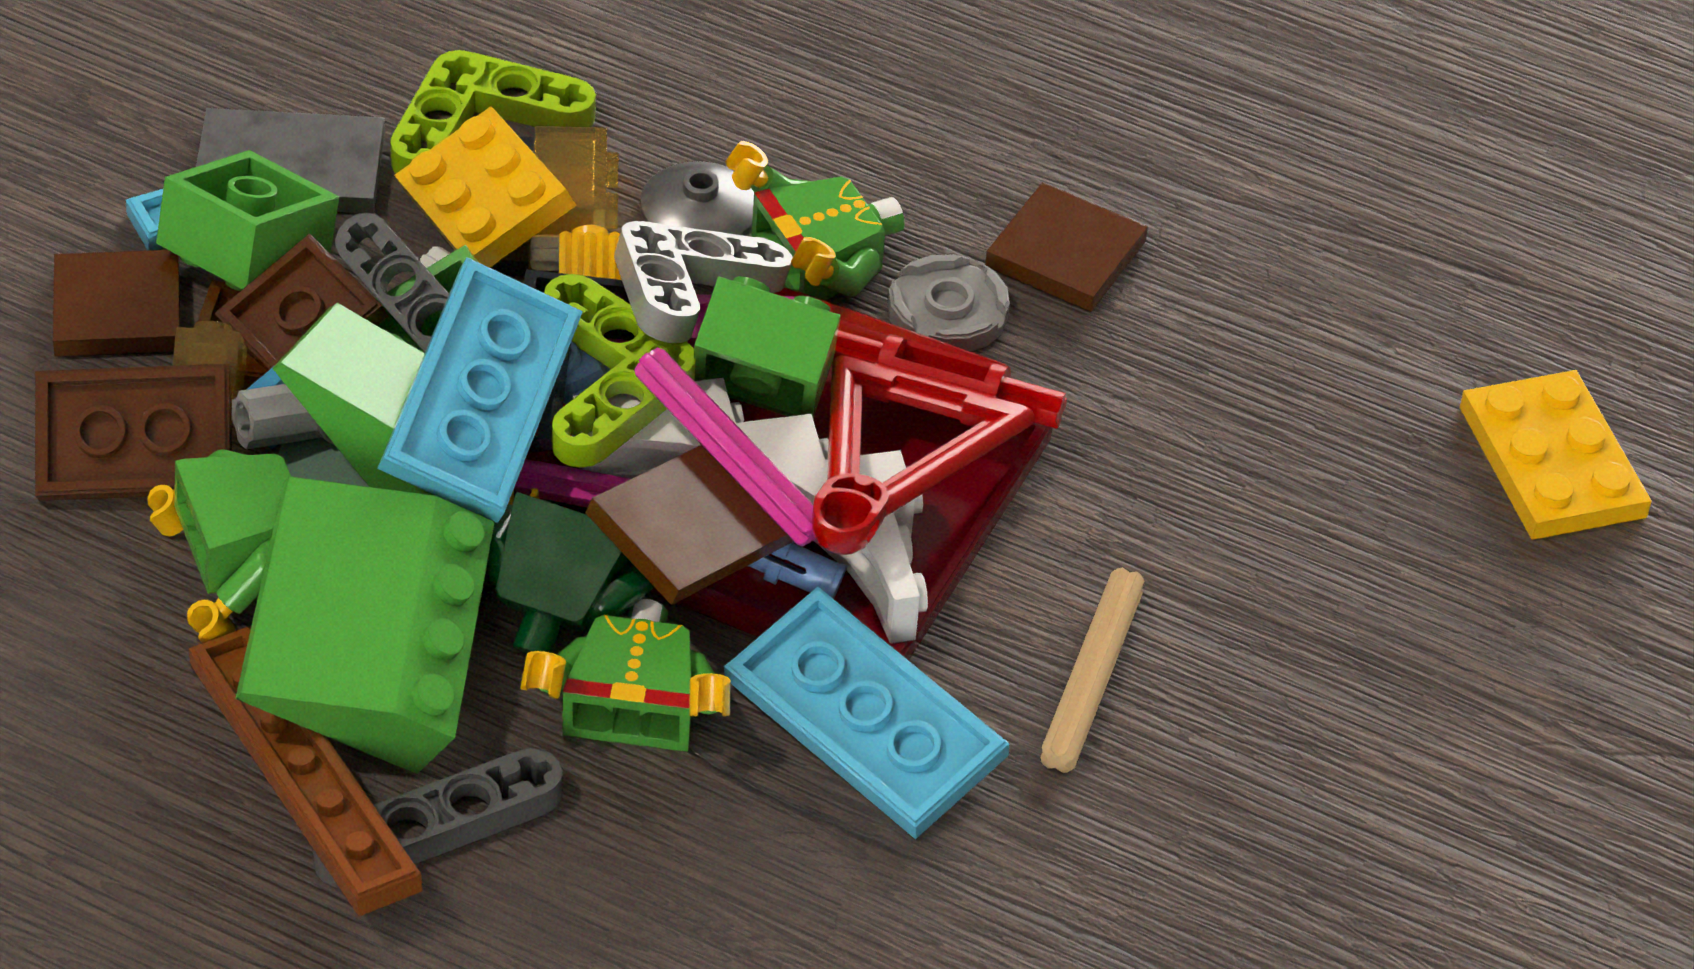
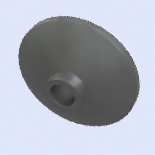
M711 162L680 163L661 170L646 183L641 194V214L645 222L745 236L752 229L754 192L751 188L748 190L737 188L732 180L734 170L729 169L727 166Z

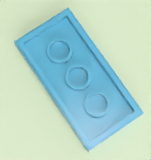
M466 257L459 269L377 469L498 524L505 513L583 311Z
M816 587L724 666L725 676L730 678L731 684L914 839L918 838L1009 756V743L819 587Z

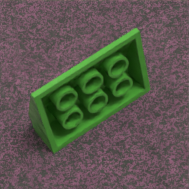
M289 476L284 481L235 699L418 774L456 736L495 521L434 495Z

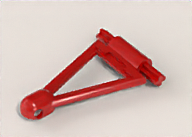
M838 330L835 356L831 365L827 481H825L815 496L811 521L815 539L824 549L835 554L847 555L860 551L871 541L886 516L1029 428L1033 423L1057 429L1061 423L1062 413L1066 408V393L1010 378L1011 368L1008 366L918 343L904 337L889 334L883 343ZM862 396L887 403L889 401L898 402L960 420L962 424L972 426L969 430L883 483L873 477L859 474Z

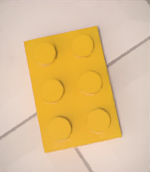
M492 106L478 116L466 120L457 131L430 150L417 155L409 165L394 175L406 194L455 251L466 245L477 261L489 268L577 206L567 189Z
M1577 370L1463 391L1460 410L1531 540L1647 518L1652 500Z

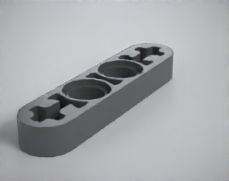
M361 213L352 216L342 224L336 235V249L339 255L380 304L425 353L432 336L422 334L423 323L432 313L443 310L449 293L382 218L371 213ZM367 237L376 244L385 256L377 264L359 246V243ZM406 271L416 273L415 283L407 293L400 296H390L387 294V287L394 276Z
M528 748L518 750L376 803L374 807L389 828L403 820H415L427 828L423 834L416 838L402 839L396 837L412 862L417 864L551 812L561 801L563 770L560 761L552 753L543 749ZM525 778H530L532 782H534L535 784L543 783V785L539 787H534L532 783H530L529 781L521 782V780ZM501 795L502 798L508 797V800L503 801ZM468 796L483 799L489 805L485 811L476 815H463L452 808L455 801ZM313 849V863L316 875L324 883L339 888Z

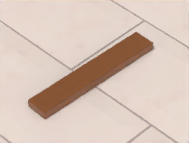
M248 626L188 648L191 667L357 915L360 917L422 892L421 873L327 737L235 699L251 627Z

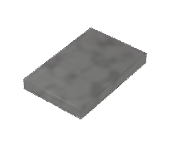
M206 108L196 167L251 150L338 195L337 212L374 214L385 134L384 117Z

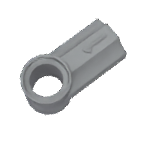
M286 384L238 391L236 399H232L231 420L236 429L237 440L245 449L315 438H324L326 441L334 444Z

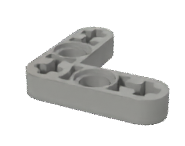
M632 221L622 226L614 252V259L639 328L648 336L668 343H682L692 337L700 311V304L692 283L715 286L718 276L732 281L735 277L743 276L764 283L769 287L770 293H776L785 286L791 268L792 255L780 244L762 238L645 221Z

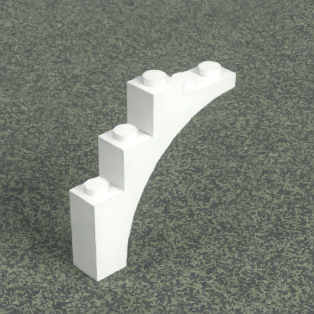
M723 378L695 381L813 504L816 494L825 481H827L828 438H818L812 414L744 422L741 404L739 402L730 403ZM629 394L615 395L608 400L618 408H631L641 402L637 397ZM666 410L605 460L594 466L579 467V469L632 479L701 444ZM593 430L587 435L593 436ZM901 450L860 455L859 474L873 477L882 483L906 468ZM922 495L886 516L867 546L856 553L847 555L835 554L827 551L816 539L814 540L838 563L848 565L847 571L874 606L890 643L916 640L918 613L926 612L928 607L927 588L923 574H913L910 566L913 558L911 541L914 514L922 513Z

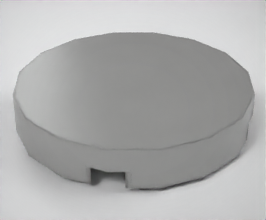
M953 254L930 255L907 264L901 269L900 277L891 283L887 305L891 324L972 352L987 347L1002 334L1008 320L1010 301L1007 286L996 271L984 264L982 271L975 266L969 265V258Z

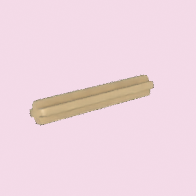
M1122 567L1117 568L1110 574L1042 745L1043 752L1040 759L1042 764L1048 769L1056 768L1062 773H1067L1076 766L1143 594L1142 587L1145 581L1138 572H1129Z

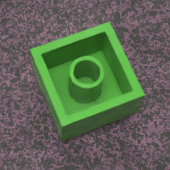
M247 150L165 177L156 244L180 256L181 261L185 264L201 267L223 279L228 287L241 291L309 233L331 254L339 196L257 153Z
M718 276L694 345V358H696L695 381L723 378L729 398L786 416L812 414V418H814L835 356L841 315L830 312L831 308L826 303L812 297L796 296L792 300L770 293L767 285L749 277L738 276L732 281Z

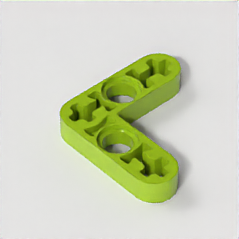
M455 50L446 52L434 61L392 134L390 141L392 169L395 173H398L409 165L417 155L430 150L457 131L466 120L472 118L475 112L482 113L490 106L505 120L560 134L572 135L582 133L594 124L596 117V93L588 82L578 78L470 51ZM450 83H456V91L450 89ZM507 88H522L528 93L523 96L512 97L505 96L500 92ZM439 110L451 113L452 117L434 120L424 115L430 111ZM421 140L427 142V148L420 149Z
M577 274L560 275L547 284L544 293L583 311L572 342L579 349L611 369L562 407L553 418L552 450L554 455L564 464L571 467L584 468L594 466L605 460L667 410L635 375L634 369L640 362L639 359L646 352L649 353L655 348L664 349L694 381L696 358H694V348L687 341L668 343L644 333L637 325L631 305L592 279ZM621 329L631 332L636 337L628 342L617 343L607 340L603 335L610 330ZM629 394L637 397L641 402L631 408H618L608 400L615 395ZM593 430V436L587 435Z

